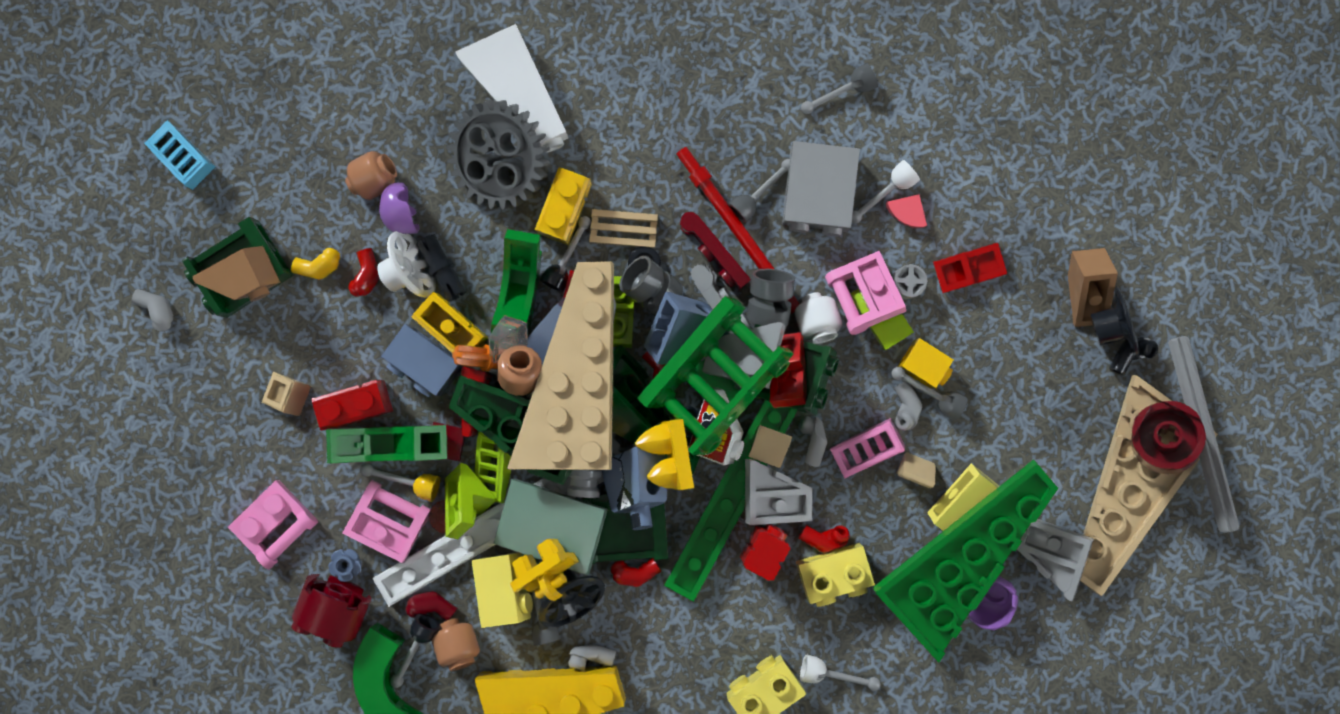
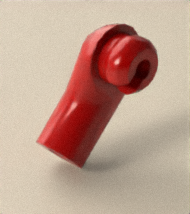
M372 248L356 252L361 270L348 285L350 293L355 297L366 296L371 293L380 279L378 265Z
M805 525L798 539L822 553H829L846 546L850 533L842 525L822 533Z
M651 558L638 568L628 567L621 560L613 563L610 568L613 580L617 584L632 587L643 585L662 571L654 558Z

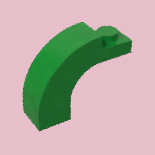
M510 229L506 231L504 237L502 283L497 307L491 323V346L493 348L506 350L515 345L526 346L524 341L529 335L539 284L542 251H540L541 235Z
M446 425L326 429L327 463L330 464L447 459Z
M378 622L368 630L358 648L354 661L353 684L360 707L365 714H424L403 701L394 691L390 683L391 665L405 639Z

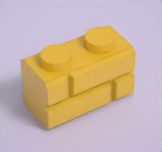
M558 167L535 231L539 235L569 245L585 204L584 198L588 197L591 189V180L585 176Z
M432 292L411 316L450 352H454L457 345L482 347L489 339L484 332L436 292Z

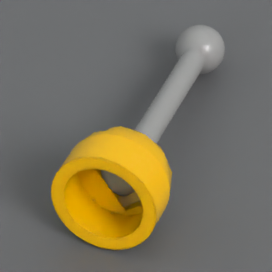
M364 464L360 469L361 474L365 477L373 475L413 486L416 496L429 502L435 500L440 486V476L432 474H422L416 480L374 469L370 464Z

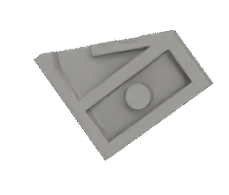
M776 322L750 330L774 352L778 346H781L786 326L783 323ZM734 333L722 336L718 340V347L750 378L763 365L764 362ZM709 356L706 357L702 372L733 380ZM771 380L764 388L769 389Z
M745 459V523L749 525L812 521L811 487L755 460Z
M1037 519L1036 522L1030 524L1021 537L1022 542L1017 550L1027 560L1032 561L1037 566V570L1046 579L1049 578L1064 593L1063 596L1067 600L1073 601L1094 539Z

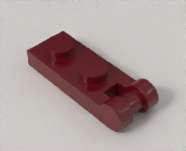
M686 212L682 215L680 220L681 231L685 235H693L701 244L697 249L706 261L710 263L714 260L722 269L718 275L730 289L735 285L739 291L751 281L750 277L702 219L694 212Z

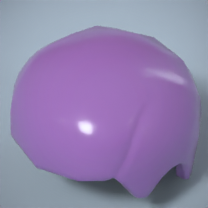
M393 183L384 189L379 206L380 218L386 228L392 232L416 234L420 230L419 225L414 224L412 216L416 214V209L408 204V187L404 183Z
M998 576L976 610H972L969 613V620L978 627L988 630H996L1007 626L1011 622L1018 605V595L1012 583Z

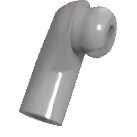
M136 289L132 295V304L148 309L152 320V327L155 330L164 332L170 329L173 313L169 301L163 296Z
M805 416L802 420L800 431L803 434L810 435V444L804 461L808 465L819 467L827 445L824 425L817 417L813 419Z

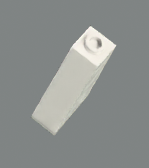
M516 24L456 51V55L464 68L495 103L496 101L506 100L507 106L518 104V114L525 111L530 112L528 123L539 122L535 132L536 134H546V137L540 141L541 146L550 147L547 153L555 151L564 145L563 141L568 139V135Z

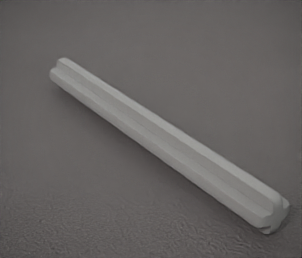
M1187 336L1176 337L1169 340L1168 344L1184 403L1197 412L1204 425L1206 442L1199 459L1218 530L1224 533L1238 530L1240 525L1190 340Z

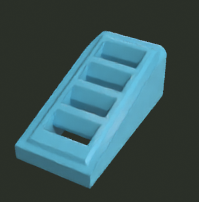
M168 120L144 143L185 187L192 190L216 167ZM170 132L173 136L159 148L156 144ZM178 141L181 145L168 157L166 153ZM187 150L189 153L176 165L174 161ZM194 158L196 162L185 173L183 169Z

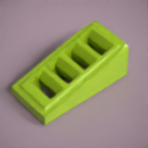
M478 432L474 474L484 485L486 483L496 485L495 491H489L494 495L495 502L504 503L511 469H507L511 456L499 447L498 451H494L495 443L482 432ZM491 457L497 458V465L490 463ZM488 471H495L496 478L488 476Z

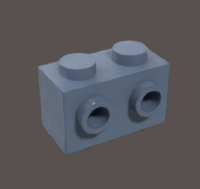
M408 324L403 325L381 356L389 362L386 367L391 372L401 378L405 374L416 381L413 387L427 397H430L432 394L442 396L462 368L461 365L454 363L452 354Z

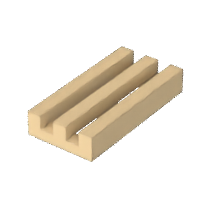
M592 209L590 243L630 247L644 246L655 249L658 214ZM599 218L651 222L650 227L598 223ZM602 230L650 234L649 240L597 236V232Z

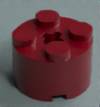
M1163 401L1144 408L1136 417L1132 427L1131 445L1136 458L1146 468L1161 474H1178L1190 468L1198 460L1206 442L1204 425L1197 412L1186 404L1177 401ZM1168 431L1174 433L1173 439L1176 443L1170 441L1168 445L1161 442L1162 437L1158 434L1165 435Z
M311 574L305 580L292 613L293 624L291 628L300 634H313L323 638V642L328 646L341 648L344 642L356 639L370 605L371 596L368 595L364 598L362 596L363 588L349 581H339L336 576L329 575L328 581L318 580L320 574Z

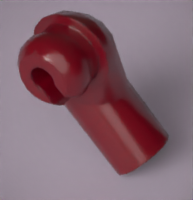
M429 591L412 596L407 602L406 613L409 617L415 618L418 614L435 612L447 621L451 619L458 608L437 592Z

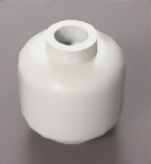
M819 292L804 296L802 303L795 310V317L803 338L812 340L813 344H821L835 339L838 336L837 332L843 325L834 298L821 296Z

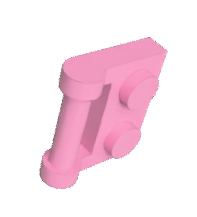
M880 251L834 269L825 276L828 286L834 289L848 320L846 326L851 335L860 334L870 326L907 312L904 301ZM853 277L869 312L861 315L845 283L846 280Z
M275 480L228 528L256 556L257 561L264 568L270 570L278 562L277 558L306 529L311 530L318 523V520L280 480ZM293 512L298 520L267 549L262 542Z
M371 480L342 534L404 563L423 526L427 522L432 509L424 505L419 507L382 489V484ZM376 500L414 520L408 528L370 509L372 502Z

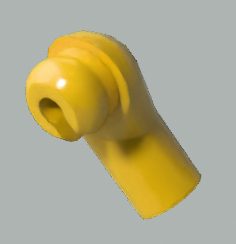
M326 248L323 250V254H320L313 261L296 257L292 262L291 272L318 280L324 279L339 266L340 253L334 248Z

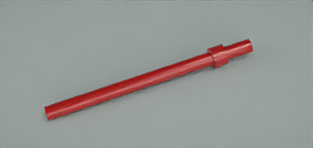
M687 146L678 151L676 155L690 173L689 179L696 188H701L758 269H775L710 180L712 175L706 167L700 166ZM794 295L788 299L791 303V314L800 305Z

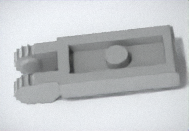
M697 264V266L691 268L690 277L695 281V285L712 309L716 307L725 295L733 298L725 287L721 289L718 287V275L715 271H712L710 265ZM745 314L740 315L742 317L741 321L749 329H753L754 326L747 319V316Z

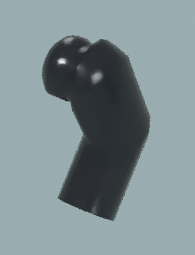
M1147 337L1137 338L1139 356L1135 357L1128 341L1123 342L1109 369L1120 375H1125L1132 360L1155 357L1158 353L1157 343Z

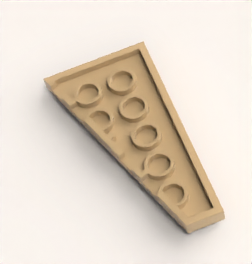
M577 262L507 469L612 470L613 262Z
M1137 375L1131 376L1083 535L1093 538L1094 541L1080 582L1100 596H1103L1200 460L1198 458L1190 468L1178 474H1161L1146 468L1136 458L1131 445L1132 427L1136 417L1144 408L1163 401H1172ZM1168 431L1165 435L1158 434L1162 437L1161 442L1168 445L1170 441L1176 443L1173 439V432Z

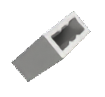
M793 141L790 148L782 225H789V231L808 233L809 228L822 229V234L826 236L838 237L842 236V232H847L851 228L860 149Z

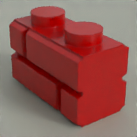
M373 380L362 385H356L312 398L313 408L321 431L337 429L393 412L384 380Z
M766 524L765 527L761 525L755 526L749 538L751 543H746L740 555L744 567L768 581H774L781 568L779 562H784L791 549L785 540L787 534L784 533L785 531L773 524Z

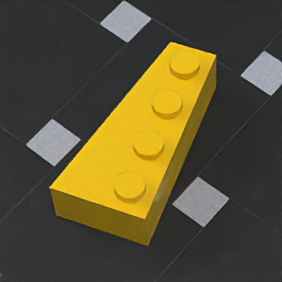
M617 666L585 667L584 670L551 668L529 671L508 670L507 672L483 671L475 678L484 714H601L624 707L626 700Z

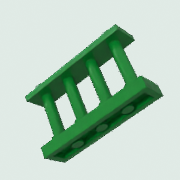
M726 295L637 398L646 408L660 409V407H666L676 419H683L684 427L697 439L688 449L692 455H708L715 451L722 442L720 437L773 377H779L786 371L790 365L788 360L794 354L790 349L780 346L773 352L741 321L742 317L740 315L746 308L737 299ZM726 331H732L764 362L751 378L718 347V340ZM709 356L742 388L729 403L696 372V366L704 357ZM682 382H688L719 413L707 428L675 398L674 391Z

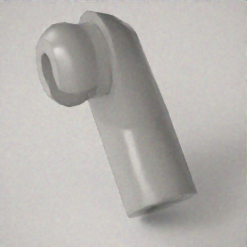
M903 382L894 387L902 402L895 423L900 430L906 431L916 426L922 411V403L912 385Z
M595 644L574 647L569 653L571 657L568 665L577 670H584L588 660L612 667L616 650Z

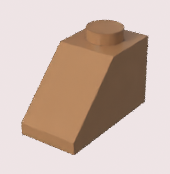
M263 246L243 248L193 276L196 284L233 300L249 297L251 302L268 296L270 294L268 289L280 283Z
M1105 248L1072 251L1068 282L1074 327L1092 326L1090 314L1111 309L1118 272Z

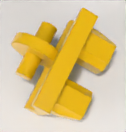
M549 538L537 546V550L543 560L538 565L533 555H524L512 562L517 579L510 583L513 592L526 589L528 592L534 591L538 599L546 596L552 601L562 597L563 594L557 591V588L567 582V578L562 572L579 561L575 553L564 551L558 539Z

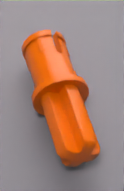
M487 344L483 347L457 345L454 352H452V358H454L456 365L480 367L482 371L487 372L490 369H498V360L505 350L493 349L491 345Z

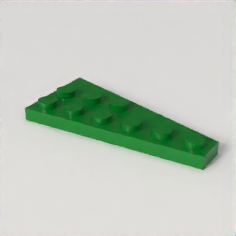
M1034 459L873 587L880 599L938 663L945 655L944 650L952 638L956 639L961 632V625L972 610H976L1004 569L1003 564L1012 551L1015 552L1021 544V537L1031 523L1037 521L1058 490L1055 483Z

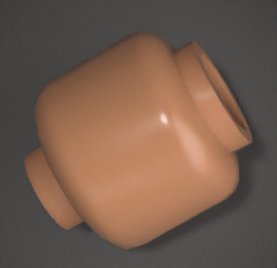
M370 151L348 164L345 182L351 193L354 195L358 194L366 200H372L382 195L388 185L395 183L397 170L393 161L386 154Z
M515 345L507 348L501 354L498 360V381L507 393L515 396H524L534 391L542 368V361L538 353L530 347Z
M458 618L441 623L440 630L432 639V645L439 665L449 667L450 672L474 664V658L480 652L473 626L470 623H459Z

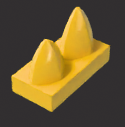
M683 419L663 421L662 424L645 431L637 439L635 446L648 453L657 455L667 454L668 457L661 460L650 470L647 479L663 488H673L676 490L694 488Z

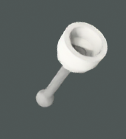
M902 160L893 169L891 174L892 183L858 211H853L852 223H859L862 215L893 189H908L920 181L917 173L905 160Z
M805 655L800 670V681L818 683L826 676L865 685L872 691L880 688L881 683L876 677L865 679L827 670L822 659Z

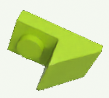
M460 463L445 478L446 537L457 540L473 527L476 514H483L496 501L494 495L467 464Z

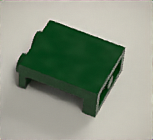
M247 217L239 222L238 225L241 229L197 257L187 256L182 260L187 268L184 270L186 278L194 287H199L204 295L201 299L202 303L212 315L216 314L217 316L228 318L252 302L249 297L233 300L196 284L193 276L243 248L264 247L280 283L269 288V291L294 276L260 221L252 217Z
M755 324L754 328L760 327L761 325ZM803 341L806 362L807 400L803 405L786 407L816 416L818 409H823L826 404L828 390L825 388L829 376L834 377L837 371L839 358L836 357L837 352L831 346L825 345L823 347ZM735 382L734 388L740 391L742 388ZM770 387L769 389L763 388L756 398L770 402Z
M600 494L599 498L583 497V501L608 509L592 564H595V562L655 558V560L668 559L664 503L650 508L653 527L632 530L630 513H614L611 510L607 494Z

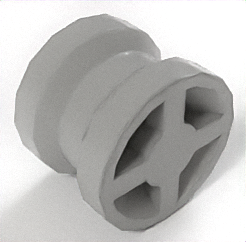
M905 265L896 270L892 275L895 285L904 300L917 297L926 289L927 275L917 265Z
M572 470L569 475L571 483L567 488L566 495L599 498L600 490L597 488V481L601 478L602 470Z

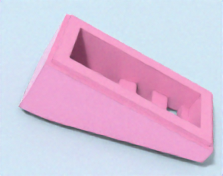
M889 418L831 447L830 451L845 479L904 452L905 445L892 418ZM884 431H886L893 445L889 448L886 447L880 435ZM871 437L874 438L880 450L877 454L874 453L868 441ZM860 442L868 456V459L864 461L856 447V444ZM847 448H849L856 462V465L852 467L843 452Z

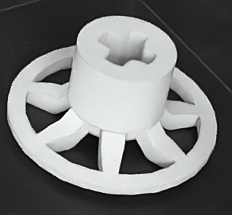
M395 231L390 234L387 242L389 258L378 264L379 277L386 288L392 292H397L407 287L415 295L426 298L432 292H435L436 278H430L428 274L420 272L421 269L427 268L429 265L426 260L416 261L414 258L419 249L416 245L418 241L410 234H402ZM404 239H406L407 241L410 242V245H409V247H408V250H407V243H406V241H405ZM423 284L428 287V290H424Z

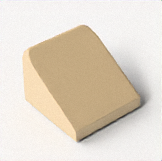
M273 372L261 403L283 413L300 416L311 386Z
M759 425L748 457L780 468L791 443L792 436Z
M907 452L904 454L896 474L899 477L931 489L935 485L936 466L933 462Z

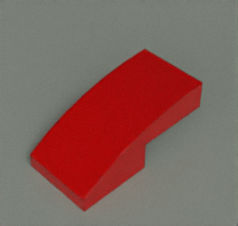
M998 242L933 262L942 293L1008 274Z
M801 332L783 335L780 347L788 348L794 354L788 360L790 365L786 371L779 377H773L771 380L770 403L774 408L803 405L807 400L803 336Z

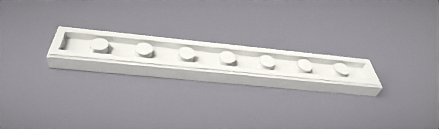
M602 473L601 478L597 481V485L604 482ZM568 477L564 485L545 478L534 483V485L566 495L571 478ZM505 501L476 517L473 527L466 531L458 540L448 538L445 535L406 558L404 563L399 562L373 577L372 579L388 607L496 545L493 543Z

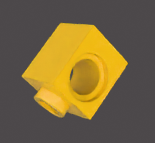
M918 338L913 340L897 367L903 368L906 374L929 388H937L938 385L943 386L953 372L950 365L954 359Z

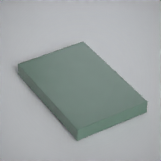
M511 479L493 544L525 555H533L534 558L542 560L537 546L546 539H558L564 551L575 553L579 561L568 569L588 575L590 574L608 509L518 479Z

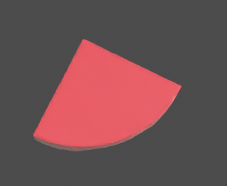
M920 194L886 203L891 216L902 224L911 228L927 227Z

